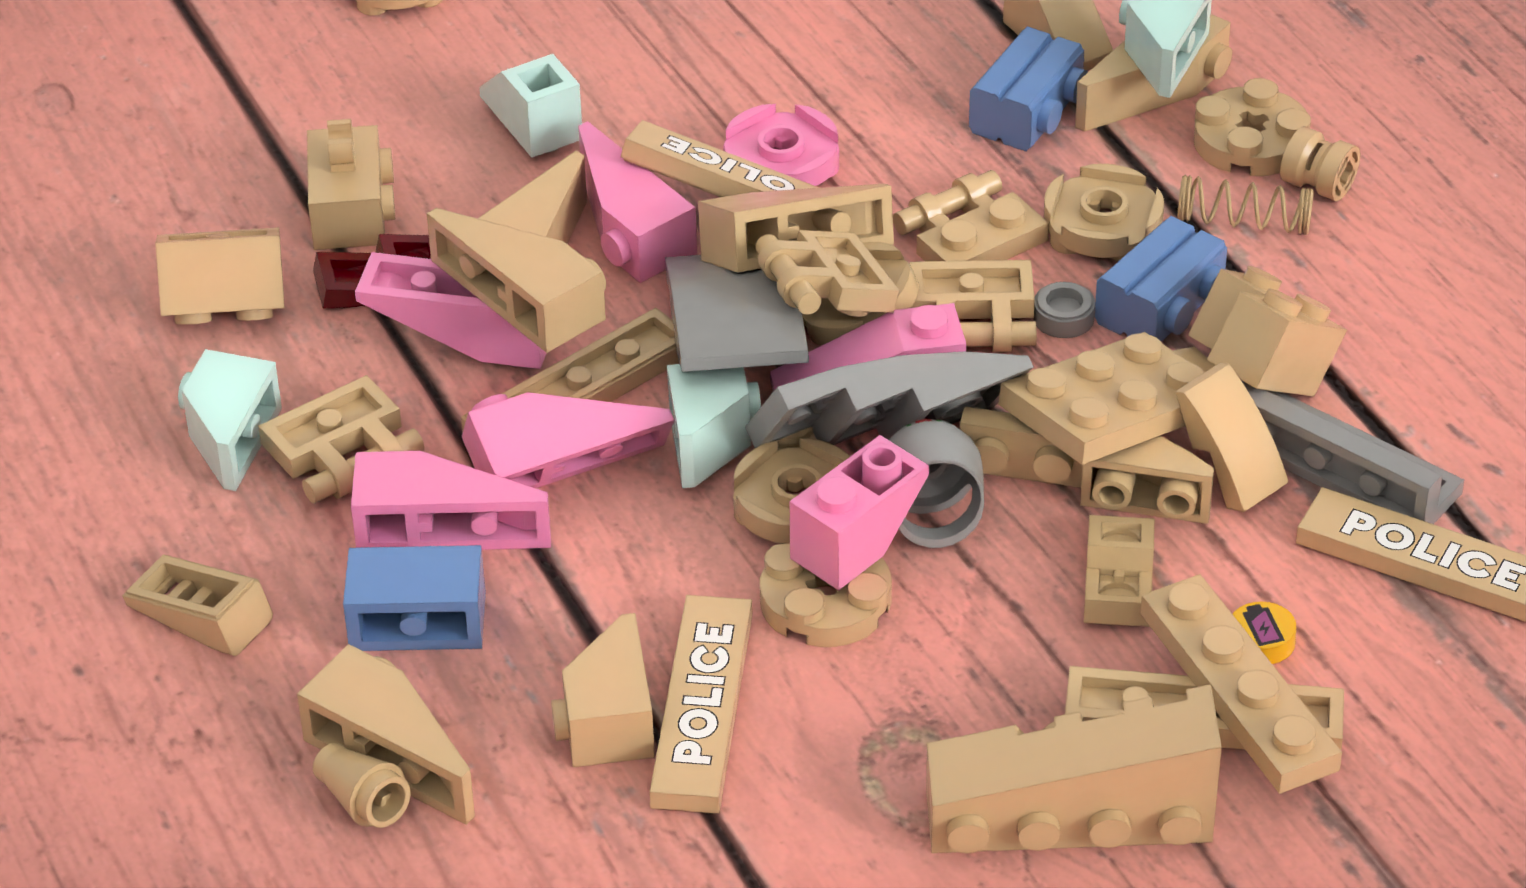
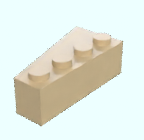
M1211 684L1186 689L1187 700L1154 706L1152 697L1123 702L1124 713L1083 721L1081 711L1054 716V722L1039 731L1023 733L1017 725L927 743L926 797L931 852L974 853L977 851L1028 849L1039 851L1054 848H1112L1131 845H1184L1213 842L1222 746Z

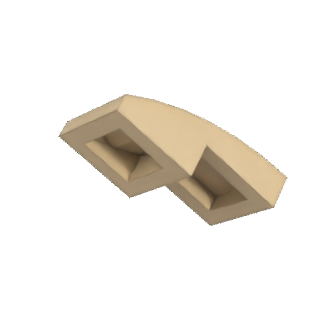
M1220 362L1175 391L1192 448L1208 451L1211 454L1227 509L1245 512L1289 482L1271 433L1254 400L1230 364Z
M1089 515L1084 623L1150 627L1141 616L1140 611L1142 595L1152 591L1154 518Z

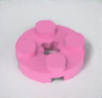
M765 104L740 113L727 126L726 140L723 145V151L814 186L823 183L838 173L839 146L837 128L829 117L816 109L795 104V113H776V104Z

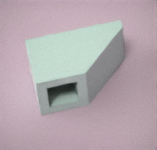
M554 54L501 71L479 87L480 97L531 158L579 141L578 126L582 124L580 84Z

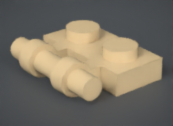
M993 170L979 176L973 173L966 174L955 179L952 182V188L936 195L931 193L919 195L909 201L907 208L893 214V224L899 234L905 235L916 229L922 232L917 235L916 254L924 261L1008 260L1047 242L1049 222L1014 192L996 200L990 197L1002 190L1001 179ZM958 210L965 212V214L951 220L947 217V215Z
M799 230L796 241L778 240L771 234L764 235L757 240L755 249L758 253L760 268L770 280L777 282V290L785 303L790 307L797 308L802 314L808 315L816 312L821 305V298H828L836 310L851 316H866L869 312L894 313L900 290L855 233Z
M1031 260L910 262L920 286L911 308L954 303L959 319H991V322H960L966 347L992 346L993 353L1012 352V346H1036V321L1012 322L1011 319L1034 318L1035 298Z
M367 375L258 425L261 445L293 479L313 469L319 472L302 481L303 490L312 503L319 502L331 495L340 499L352 493L355 456L345 460L342 456L363 445L368 449L364 452L424 451L425 448L422 437L414 428L397 436L391 433L402 427L400 408Z

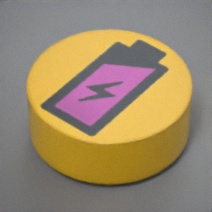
M1260 601L1245 604L1233 612V616L1272 664L1279 663L1292 654L1296 644V620L1286 608L1275 603Z

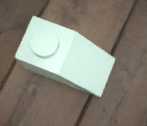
M1122 0L1119 23L1126 25L1124 49L1159 96L1167 98L1172 96L1207 38L1210 28L1212 0Z
M205 349L193 371L187 372L183 376L178 391V403L181 409H185L189 437L222 487L226 490H237L261 447L258 425L278 417L282 409L276 362Z
M680 364L667 365L669 409L674 418L672 433L682 488L696 487L751 446V439L745 426L761 408L758 382L746 381L744 367L682 372Z

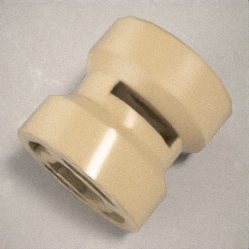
M1305 126L1300 127L1293 134L1283 154L1280 166L1281 180L1298 187L1309 184L1316 188L1319 195L1337 202L1347 194L1355 179L1360 164V148L1342 140L1335 143L1325 141L1322 133Z

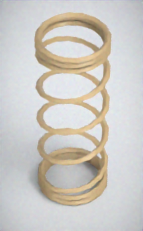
M1186 175L1182 176L1177 219L1190 221L1195 189L1198 183L1201 216L1204 223L1209 224L1216 213L1225 186L1229 221L1233 227H1236L1243 216L1252 189L1256 224L1260 230H1263L1267 226L1280 191L1285 231L1290 233L1294 229L1299 217V234L1307 235L1309 233L1314 193L1312 188L1305 190L1303 187L1301 189L1299 203L1292 223L1288 228L1284 189L1281 185L1276 187L1265 220L1261 226L1257 187L1254 182L1249 184L1238 217L1234 223L1230 186L1227 179L1222 181L1214 206L1207 220L1201 178L1199 176L1195 178L1192 185L1191 175L1188 177Z

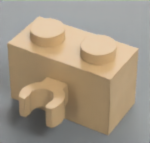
M351 119L327 120L328 129L307 130L308 208L314 250L376 246L379 234H385L384 221L395 220L393 185H383L385 183H394L391 148H380L378 125L352 127Z
M279 227L157 235L155 246L161 316L175 315L176 324L187 325L212 321L211 313L236 311L237 320L249 321L273 317V309L284 308Z

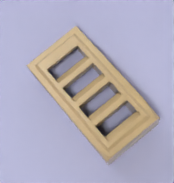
M165 554L122 595L127 606L212 649L233 656L239 655L270 623L273 617L272 609L259 579ZM176 582L179 583L168 595H165Z

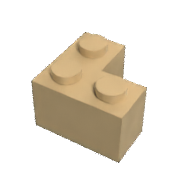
M1248 266L1245 273L1220 269L1188 336L1212 349L1207 358L1208 361L1215 365L1220 362L1230 364L1240 380L1255 389L1315 396L1347 329L1327 319L1331 312L1329 307L1302 294H1297L1294 299L1280 292L1278 289L1282 281L1259 268Z

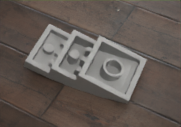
M701 255L665 257L666 280L670 292L671 316L674 323L675 347L682 372L809 363L802 313L797 308L790 307L785 303L777 290V282L770 280L762 269L737 273L701 261Z
M966 351L900 355L841 366L778 386L745 426V429L755 448L765 443L779 441L784 437L809 427H813V433L817 440L833 445L875 428L879 435L889 439L902 426L921 419L943 420L954 424L961 421L964 407L987 410L995 407L999 402L1001 383L1027 374L1034 366L1028 355Z

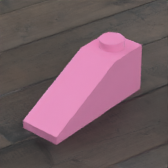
M587 121L579 125L580 153L585 156L587 194L600 236L601 246L607 259L613 265L622 267L641 283L666 270L665 257L697 254L696 207L650 170L623 160L620 157L622 148Z
M371 252L355 290L357 302L480 362L541 369L546 352L433 263L431 259Z
M954 303L894 310V313L888 312L808 352L809 363L784 364L770 371L771 386L774 392L778 386L837 367L900 355L966 351V341Z
M529 392L509 399L505 394H498L480 401L472 408V411L468 412L462 439L475 469L533 488H539L665 445L674 423V418L670 409Z
M423 451L356 452L351 512L356 548L481 545L482 550L551 548L548 492Z

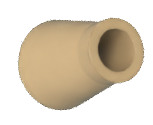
M339 743L326 745L315 757L313 763L315 777L328 787L357 824L365 827H387L396 822L408 807L411 790L399 766L349 750Z

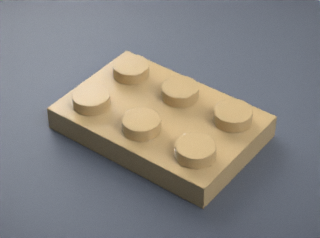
M1143 332L1130 335L1126 339L1095 350L1082 352L1078 356L1050 366L1034 369L1027 374L1002 382L998 405L1083 465L1186 426L1175 391L1199 377L1205 371L1162 344L1158 338Z

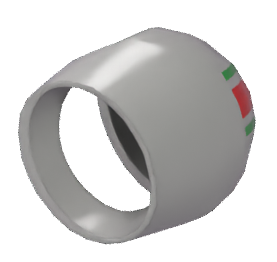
M921 419L902 426L888 440L929 465V475L908 512L924 514L942 511L962 500L971 487L972 500L962 516L951 524L938 528H925L913 524L904 518L898 530L908 540L920 546L943 548L954 545L966 538L976 528L982 517L984 508V475L980 451L970 436L943 420Z

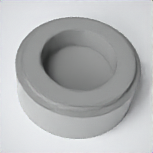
M1056 282L1044 286L1035 295L1033 319L1036 321L1038 329L1043 333L1057 338H1073L1086 333L1093 326L1095 298L1085 287L1072 282Z

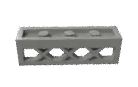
M1242 381L1271 433L1284 469L1320 487L1434 524L1462 495L1464 479L1283 392L1255 389Z

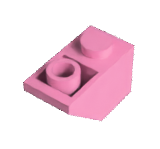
M877 436L789 501L790 559L839 591L884 556L929 475V465L883 436Z

